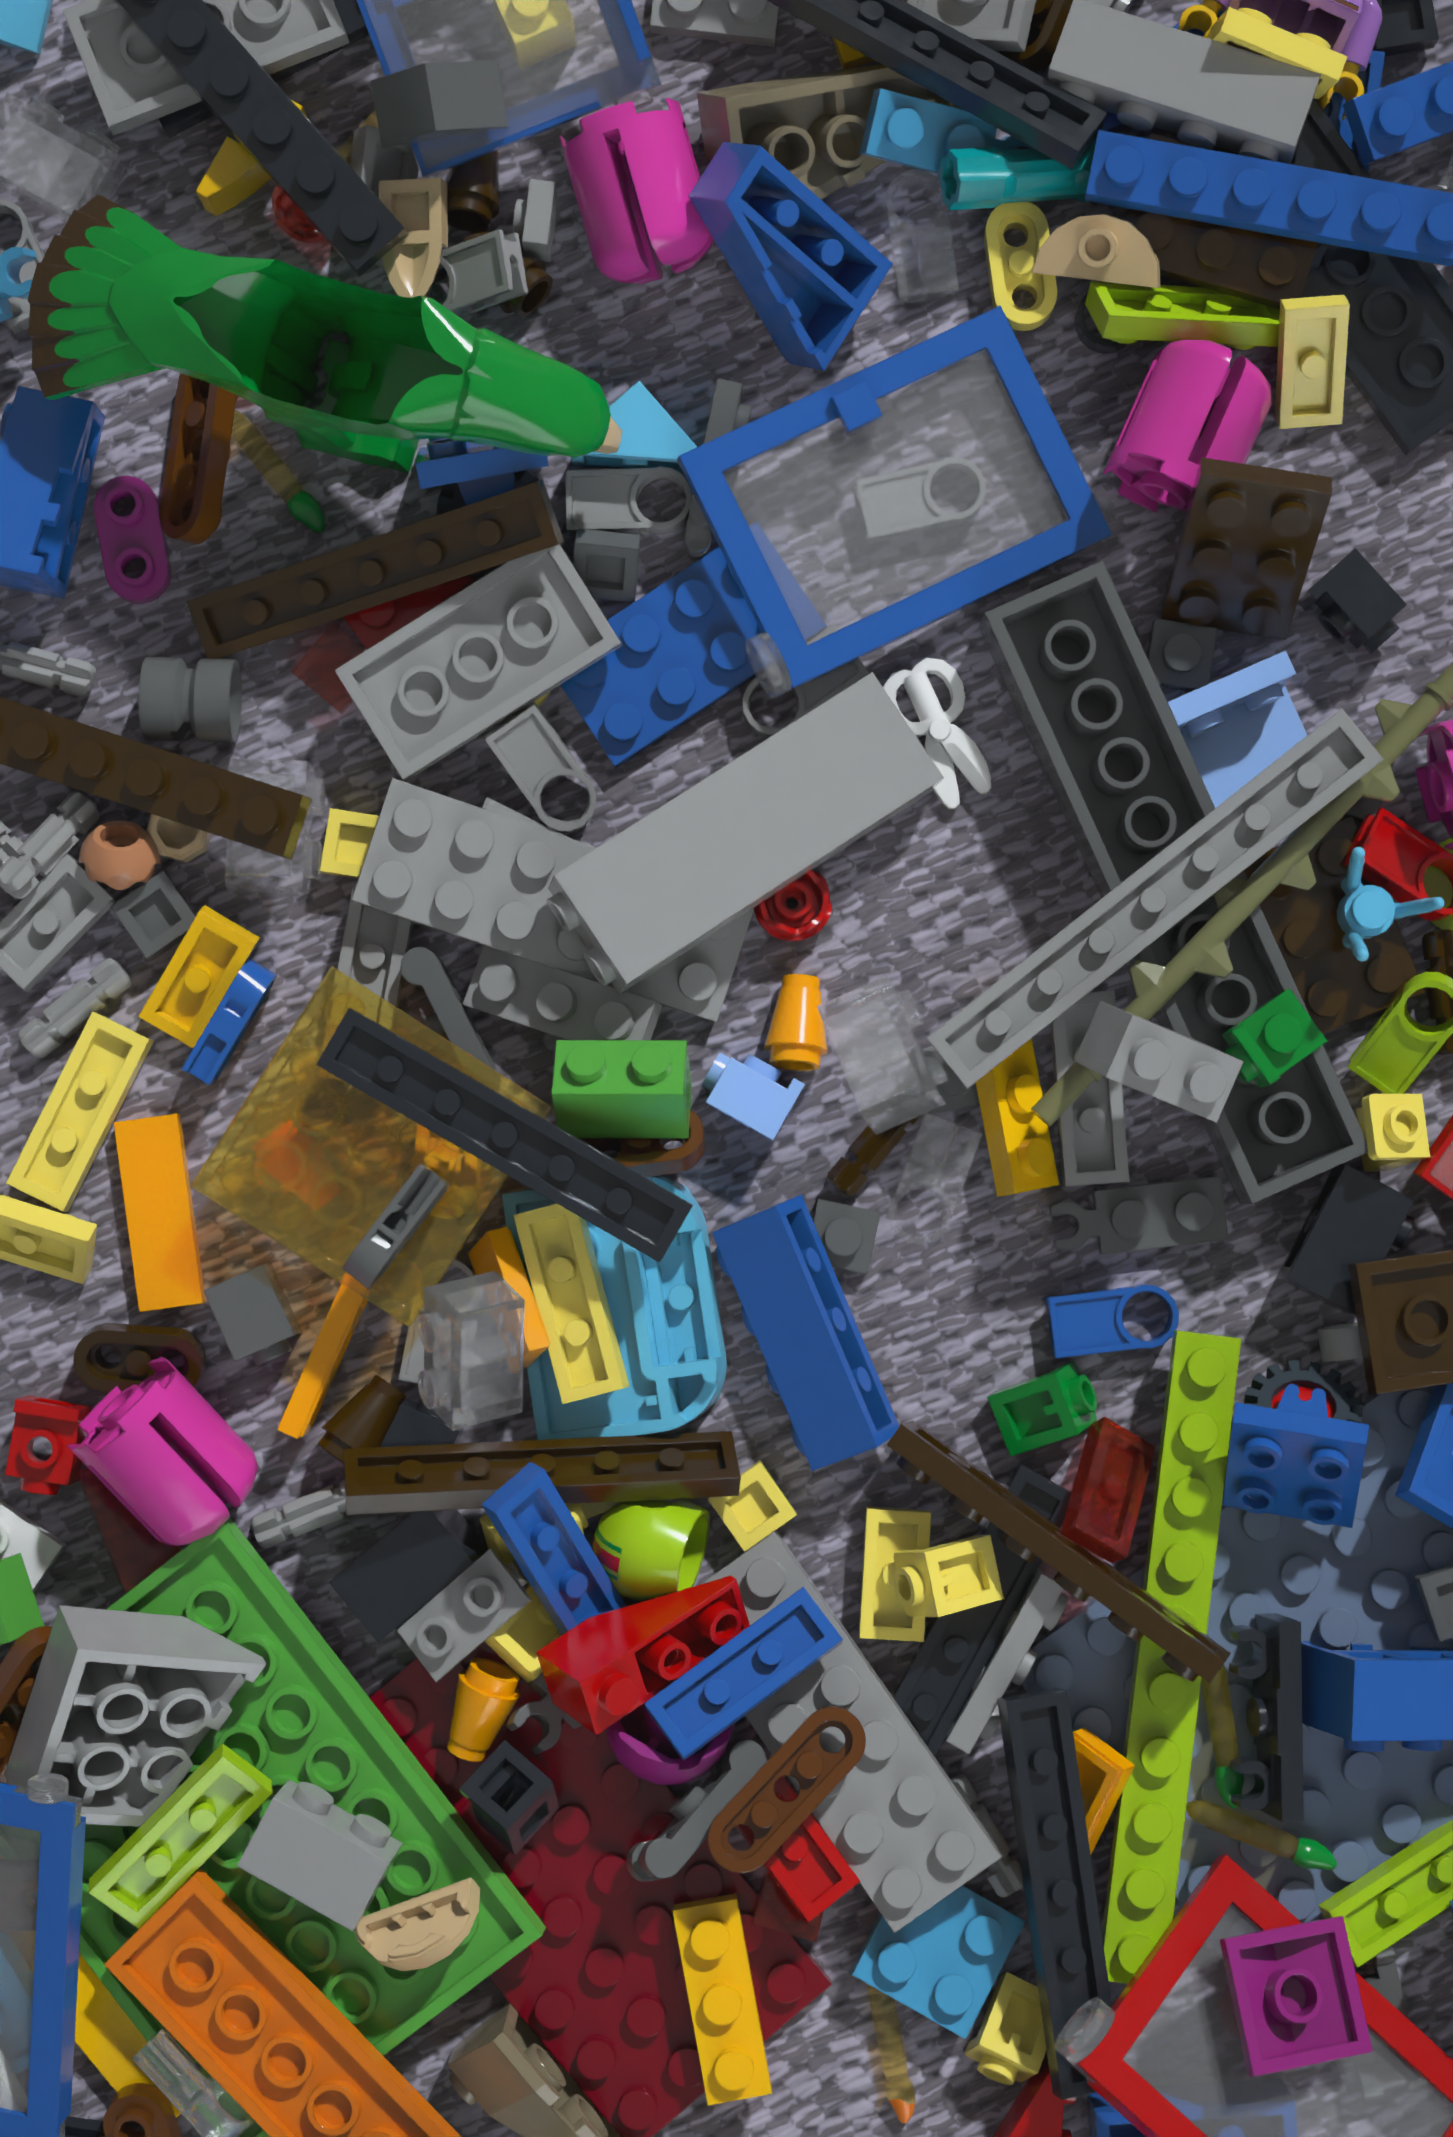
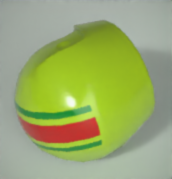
M685 1499L676 1502L664 1500L621 1501L607 1510L598 1522L593 1538L592 1550L617 1592L622 1597L637 1601H647L691 1588L696 1582L707 1548L710 1530L709 1511Z

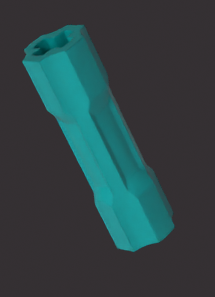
M1093 141L1073 169L1066 167L1036 149L1005 151L995 147L949 149L947 156L941 158L938 179L942 190V201L949 210L994 208L1002 203L1061 199L1089 202L1085 201V195L1096 141Z

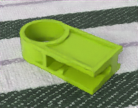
M1424 972L1415 975L1405 983L1399 995L1352 1053L1347 1068L1385 1094H1404L1450 1035L1453 1034V1017L1444 1024L1425 1026L1416 1022L1409 1015L1407 1000L1416 990L1425 987L1441 989L1447 992L1453 999V979L1440 972Z

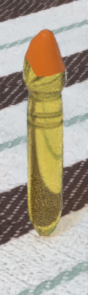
M867 1984L879 2055L882 2060L881 2064L884 2075L887 2079L884 2090L898 2120L902 2123H908L914 2114L916 2095L913 2083L907 2076L906 2056H904L905 2049L895 1999Z

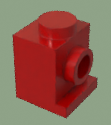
M31 1395L15 1399L13 1412H16L5 1475L20 1477V1490L44 1495H58L60 1484L69 1486L78 1482L82 1461L67 1446L69 1444H81L85 1439L87 1433L79 1424L91 1411L92 1406ZM38 1436L45 1437L52 1445V1454L48 1460H41L33 1453L34 1440Z

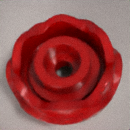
M812 870L754 907L755 917L760 926L771 936L789 942L802 941L814 936L827 924L832 912L829 886L822 875ZM793 899L797 902L798 906L790 909L787 907L786 901Z

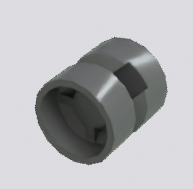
M146 657L144 659L139 681V719L144 739L182 741L188 731H192L200 742L236 743L241 728L242 680L237 660L200 659L194 668H187L182 658Z

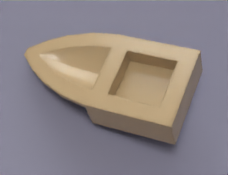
M442 178L379 181V200L403 225L407 233L406 237L382 257L383 266L390 284L398 296L407 298L420 295L426 296L434 282L440 264L442 248H448L447 183Z

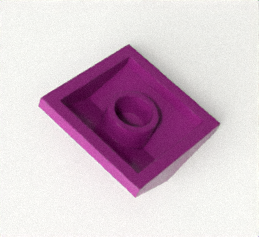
M1343 1916L1271 1928L1219 1940L1248 2077H1256L1373 2052Z

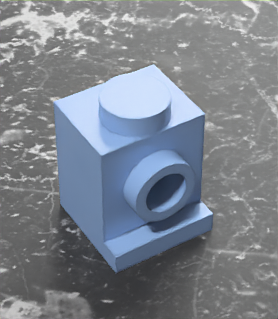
M719 1053L701 1086L712 1091L706 1101L707 1105L773 1141L805 1084L793 1078L788 1089L776 1083L782 1072L755 1056L748 1054L742 1064L732 1057L729 1058Z

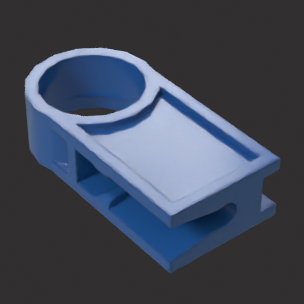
M250 958L245 962L184 1063L182 1070L201 1079L208 1085L216 1083L271 990L277 974Z
M1138 1284L1132 1287L1046 1297L1052 1354L1055 1358L1138 1348L1152 1349L1165 1344L1172 1338L1173 1330L1177 1329L1179 1323V1311L1175 1300L1167 1291L1155 1285ZM1143 1291L1160 1296L1166 1303L1169 1311L1168 1322L1164 1330L1158 1336L1148 1341L1133 1337L1125 1329L1122 1321L1123 1308L1126 1302L1134 1294Z

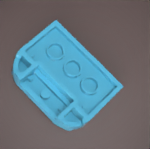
M660 1175L646 1177L693 1204L660 1263L587 1221L629 1387L562 1404L547 1348L527 1367L537 1440L636 1436L669 1431L697 1419L719 1400L726 1377L727 1360L708 1230L699 1204L684 1184ZM533 1190L502 1194L506 1227L508 1226V1229L512 1232L531 1286L513 1215L556 1203Z

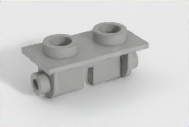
M491 1548L397 1631L435 1682H438L532 1600L526 1593L524 1586L528 1583V1580L515 1560L509 1565H505L493 1548Z

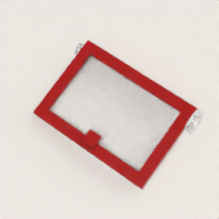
M1228 1855L1217 1857L1113 2006L1110 2008L1099 1997L1092 1998L1069 2019L1060 2032L1055 2044V2049L1088 2079L1086 2083L1145 2137H1453V2059L1356 1971L1373 2052L1266 2075L1248 2077L1219 1940L1302 1922Z

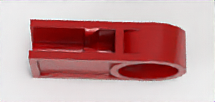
M1383 807L1378 809L1375 816L1370 813L1366 815L1342 865L1348 868L1352 850L1355 847H1362L1365 851V862L1361 877L1372 885L1383 888L1399 903L1429 898L1424 888V875L1429 866L1441 869L1448 876L1453 891V854ZM1453 896L1448 908L1442 907L1439 910L1417 914L1416 916L1427 921H1440L1452 916Z

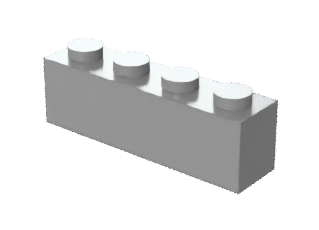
M1073 0L1049 67L1048 81L1101 110L1116 114L1117 119L1121 123L1131 128L1148 131L1153 129L1154 126L1176 133L1180 141L1211 150L1214 146L1239 153L1242 156L1291 164L1321 74L1094 2Z

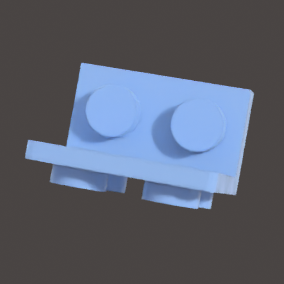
M1286 651L1167 702L1215 808L1307 736L1285 686L1296 675Z

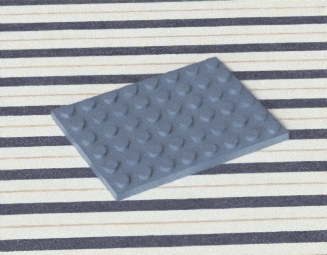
M1435 1386L1373 1394L1362 1402V1423L1369 1424V1431L1353 1528L1331 1524L1320 1525L1308 1520L1268 1513H1251L1244 1509L1222 1506L1206 1636L1231 1654L1211 1683L1201 1678L1176 1898L1182 1906L1186 1903L1217 1857L1228 1855L1300 1922L1321 1920L1324 1916L1318 1907L1319 1904L1419 1838L1453 1820V1740H1442V1750L1440 1751L1411 1750L1402 1747V1741H1384V1751L1361 1752L1344 1748V1739L1302 1724L1304 1821L1281 1822L1260 1810L1247 1811L1240 1807L1232 1809L1224 1803L1218 1793L1214 1776L1217 1764L1230 1762L1232 1759L1240 1756H1247L1257 1760V1745H1254V1737L1250 1735L1246 1722V1705L1249 1698L1253 1697V1679L1243 1678L1229 1671V1663H1244L1253 1655L1251 1641L1244 1642L1229 1638V1629L1237 1625L1255 1628V1614L1277 1613L1300 1621L1301 1641H1310L1312 1645L1329 1650H1350V1643L1372 1644L1373 1650H1411V1646L1453 1648V1638L1439 1642L1433 1637L1414 1579L1415 1575L1453 1564V1529L1395 1495ZM1146 1561L1125 1575L1142 1589ZM1094 1598L1032 1643L1030 1648L1037 1651V1656L1022 1685L1028 1693L1053 1688L1067 1690L1073 1731L1085 1727L1123 1755L1136 1641L1122 1633L1109 1622L1107 1617L1111 1610ZM1253 1773L1244 1774L1242 1794H1247L1253 1789L1255 1785ZM1116 1803V1805H1115V1807H1114V1809H1113V1811H1114L1115 1813H1116V1809H1117V1803ZM1309 1838L1324 1845L1332 1852L1337 1862V1867L1334 1870L1305 1869L1296 1866L1290 1860L1292 1847L1296 1839ZM1231 1904L1206 1940L1224 1963L1220 1939L1261 1930Z

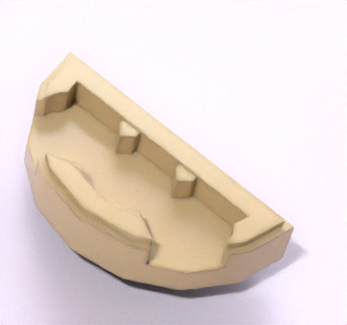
M1107 214L1080 216L1056 228L1040 247L1032 273L1160 288L1159 260L1156 254H1154L1148 239L1132 223Z
M471 1877L363 1916L354 1929L357 1940L382 1966L400 1971L428 1968L449 1956L469 1935L479 1912L480 1887Z

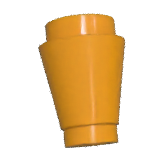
M788 974L782 977V988L779 990L764 1049L770 1052L769 1064L771 1066L792 1071L817 1070L820 1068L821 1056L828 1053L821 991H819L820 979L818 977L806 974Z
M474 1658L470 1661L468 1669L459 1673L449 1734L450 1739L447 1744V1749L453 1755L472 1762H480L484 1759L486 1751L490 1748L520 1697V1691L517 1688L520 1677L512 1668L491 1659Z

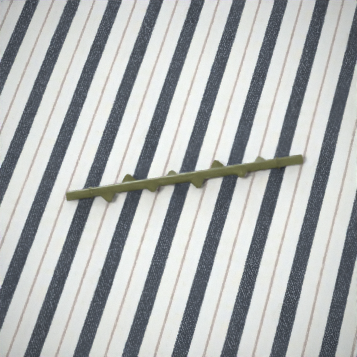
M1453 662L1433 683L1428 682L1423 687L1424 693L1412 705L1382 699L1375 706L1374 709L1383 736L1373 747L1384 760L1295 829L1247 880L1233 878L1214 893L1213 897L1218 911L1165 967L1140 960H1135L1128 967L1136 998L1124 1011L1150 1021L1195 973L1226 979L1233 971V967L1224 942L1279 884L1303 890H1309L1313 887L1316 879L1308 853L1362 796L1393 802L1400 791L1391 765L1443 710L1448 711L1453 706ZM1075 1062L1031 1110L1050 1127L1093 1081L1099 1082L1102 1076Z

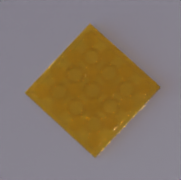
M332 966L190 1186L408 1327H411L505 1183L508 1175L316 1065L348 1008L356 1010L543 1119H546L553 1107ZM418 1165H427L432 1171L448 1181L451 1186L392 1264L368 1290L344 1272L342 1267Z

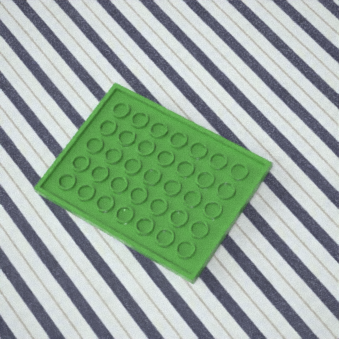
M231 1518L223 1523L213 1534L190 1543L106 1609L184 1616L264 1658L266 1666L253 1683L246 1680L229 1703L232 1712L219 1730L211 1728L190 1757L193 1766L175 1791L223 1743L272 1780V1794L190 1878L202 1868L383 2056L543 1935L546 1926ZM289 1779L297 1784L308 1782L321 1787L333 1797L334 1805L354 1816L365 1814L376 1818L390 1829L391 1837L403 1843L364 1916L472 1877L480 1887L479 1912L469 1935L449 1956L428 1968L400 1971L382 1966L358 1942L354 1930L347 1929L237 1866L271 1800ZM0 1824V1850L6 1857L39 1856L40 1831ZM86 1824L79 1953L220 2137H270L104 1965L138 1928L89 1894V1878L139 1827ZM30 1888L37 1897V1891Z

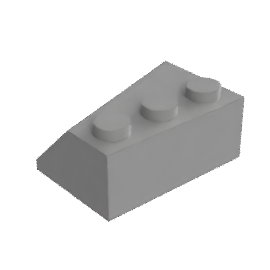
M59 1605L5 1771L7 1783L19 1786V1792L17 1793L27 1794V1797L53 1803L61 1801L76 1803V1815L86 1817V1824L140 1827L172 1795L193 1766L190 1759L193 1752L211 1728L215 1730L221 1728L232 1712L229 1703L246 1680L252 1683L256 1680L266 1666V1662L262 1656L184 1616Z

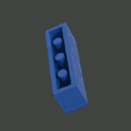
M802 1194L712 1232L717 1244L716 1255L719 1265L734 1284L742 1303L741 1314L747 1330L758 1341L767 1363L766 1374L769 1384L774 1392L781 1396L792 1422L791 1434L797 1449L806 1456L811 1470L814 1471L877 1448L892 1438L899 1428V1423Z

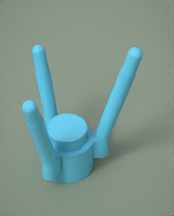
M1355 847L1349 860L1346 878L1341 882V887L1346 895L1339 902L1337 921L1345 932L1342 940L1343 945L1346 948H1351L1356 959L1363 962L1368 959L1369 953L1362 939H1369L1385 932L1391 926L1394 919L1439 910L1444 906L1445 902L1441 897H1433L1404 903H1394L1391 895L1383 888L1375 885L1363 886L1361 876L1365 862V851L1362 847Z

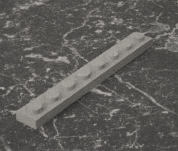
M1341 708L930 1034L927 1039L968 1089L1384 759Z

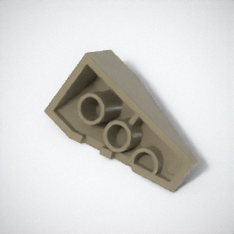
M882 64L756 81L697 92L704 153L708 165L723 142L759 145L821 200L842 187L849 188L866 178L865 174L886 162L885 160L859 154L874 89L881 88L961 110L962 108Z
M509 2001L452 2049L448 2062V2067L452 2070L449 2073V2079L457 2093L471 2106L478 2102L490 2117L522 2137H620Z

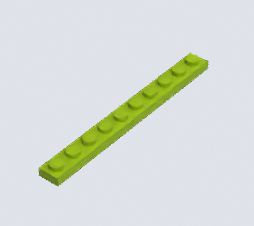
M1173 1330L1143 1589L1207 1635L1241 1338ZM1145 1635L1139 1642L1136 1641L1123 1756L1132 1762L1135 1767L1117 1801L1102 1927L1108 1981L1124 1984L1130 1982L1173 1921L1202 1678L1198 1676L1192 1682L1172 1670L1161 1658L1166 1651Z

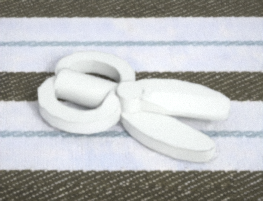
M925 658L916 664L912 671L901 670L892 673L883 688L916 737L926 736L924 749L944 777L933 789L941 803L949 810L955 809L960 804L953 763L978 793L987 794L991 789V776L985 758L976 743L962 729L951 724L962 713L965 702L963 682L956 670L944 660ZM927 674H936L944 680L948 687L951 704L947 711H943ZM900 685H904L920 722H911L901 713L896 701V693Z

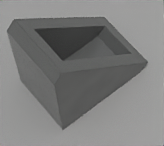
M498 60L423 63L371 80L381 146L383 148L509 128Z

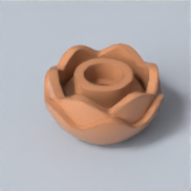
M114 820L99 825L88 834L80 848L79 863H84L85 872L89 880L104 882L115 890H124L136 882H147L153 878L156 863L161 864V856L155 842L145 829L130 821Z

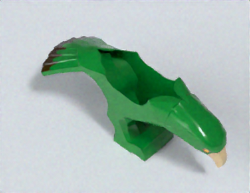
M100 194L93 197L79 210L74 209L61 234L54 235L42 262L37 263L28 296L30 304L28 335L32 338V370L37 376L44 398L50 400L60 399L150 372L170 369L209 382L260 406L264 411L266 419L295 429L296 436L303 448L317 450L367 465L391 468L405 473H410L419 439L450 438L452 440L488 445L543 456L559 455L573 458L591 452L615 453L620 446L623 431L612 419L607 399L601 386L595 380L567 364L529 350L486 328H474L433 298L422 295L407 298L382 294L315 275L276 259L217 256L182 248L135 213ZM332 333L350 337L349 344L331 339L328 340L322 368L329 377L323 403L312 409L304 407L306 400H314L319 378L313 370L323 339Z

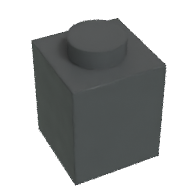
M272 1263L259 1265L204 1290L234 1361L252 1355L256 1366H259L292 1351L287 1339L302 1333Z

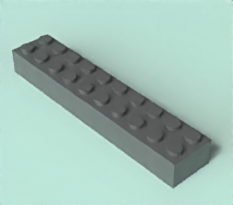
M1103 561L985 612L979 629L1102 899L1213 811L1215 806ZM1242 871L1235 877L1238 879L1247 880L1244 871ZM1213 895L1133 957L1130 963L1132 964L1135 960H1140L1165 967L1218 911ZM1260 905L1224 942L1233 967L1231 974L1224 979L1195 973L1155 1015V1018L1160 1026L1224 1052L1230 1046L1222 1034L1285 989H1291L1308 1013ZM1323 1045L1280 1075L1281 1078L1270 1086L1259 1088L1254 1080L1246 1084L1237 1076L1217 1123L1200 1116L1239 1204L1258 1202L1368 1152L1366 1138Z

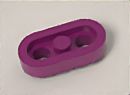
M133 476L112 478L102 485L94 500V514L105 577L111 589L125 601L134 604L149 603L158 599L166 591L171 580V565L166 536L160 523V503L154 491L143 480ZM125 497L135 499V509L130 515L124 517L116 515L115 507L119 500ZM134 559L145 560L146 570L144 574L139 578H128L126 567L129 562Z

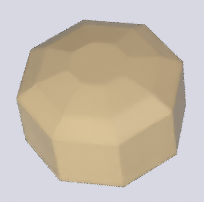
M154 814L150 816L147 832L152 837L159 855L162 857L187 863L208 850L211 833Z

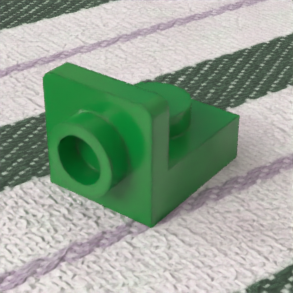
M1290 988L1279 993L1222 1034L1230 1046L1224 1053L1244 1061L1238 1077L1246 1084L1254 1080L1259 1088L1272 1085L1281 1078L1280 1075L1328 1042Z
M1074 1361L1061 1365L1051 1373L996 1390L987 1396L1010 1456L1079 1435L1097 1420L1095 1413L1097 1398L1094 1388L1085 1375H1080L1077 1364Z

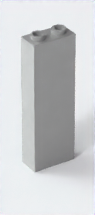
M871 672L556 873L548 886L553 896L547 899V903L562 928L567 932L575 928L589 950L583 953V956L596 979L603 986L611 982L620 995L932 792L944 777L878 679Z

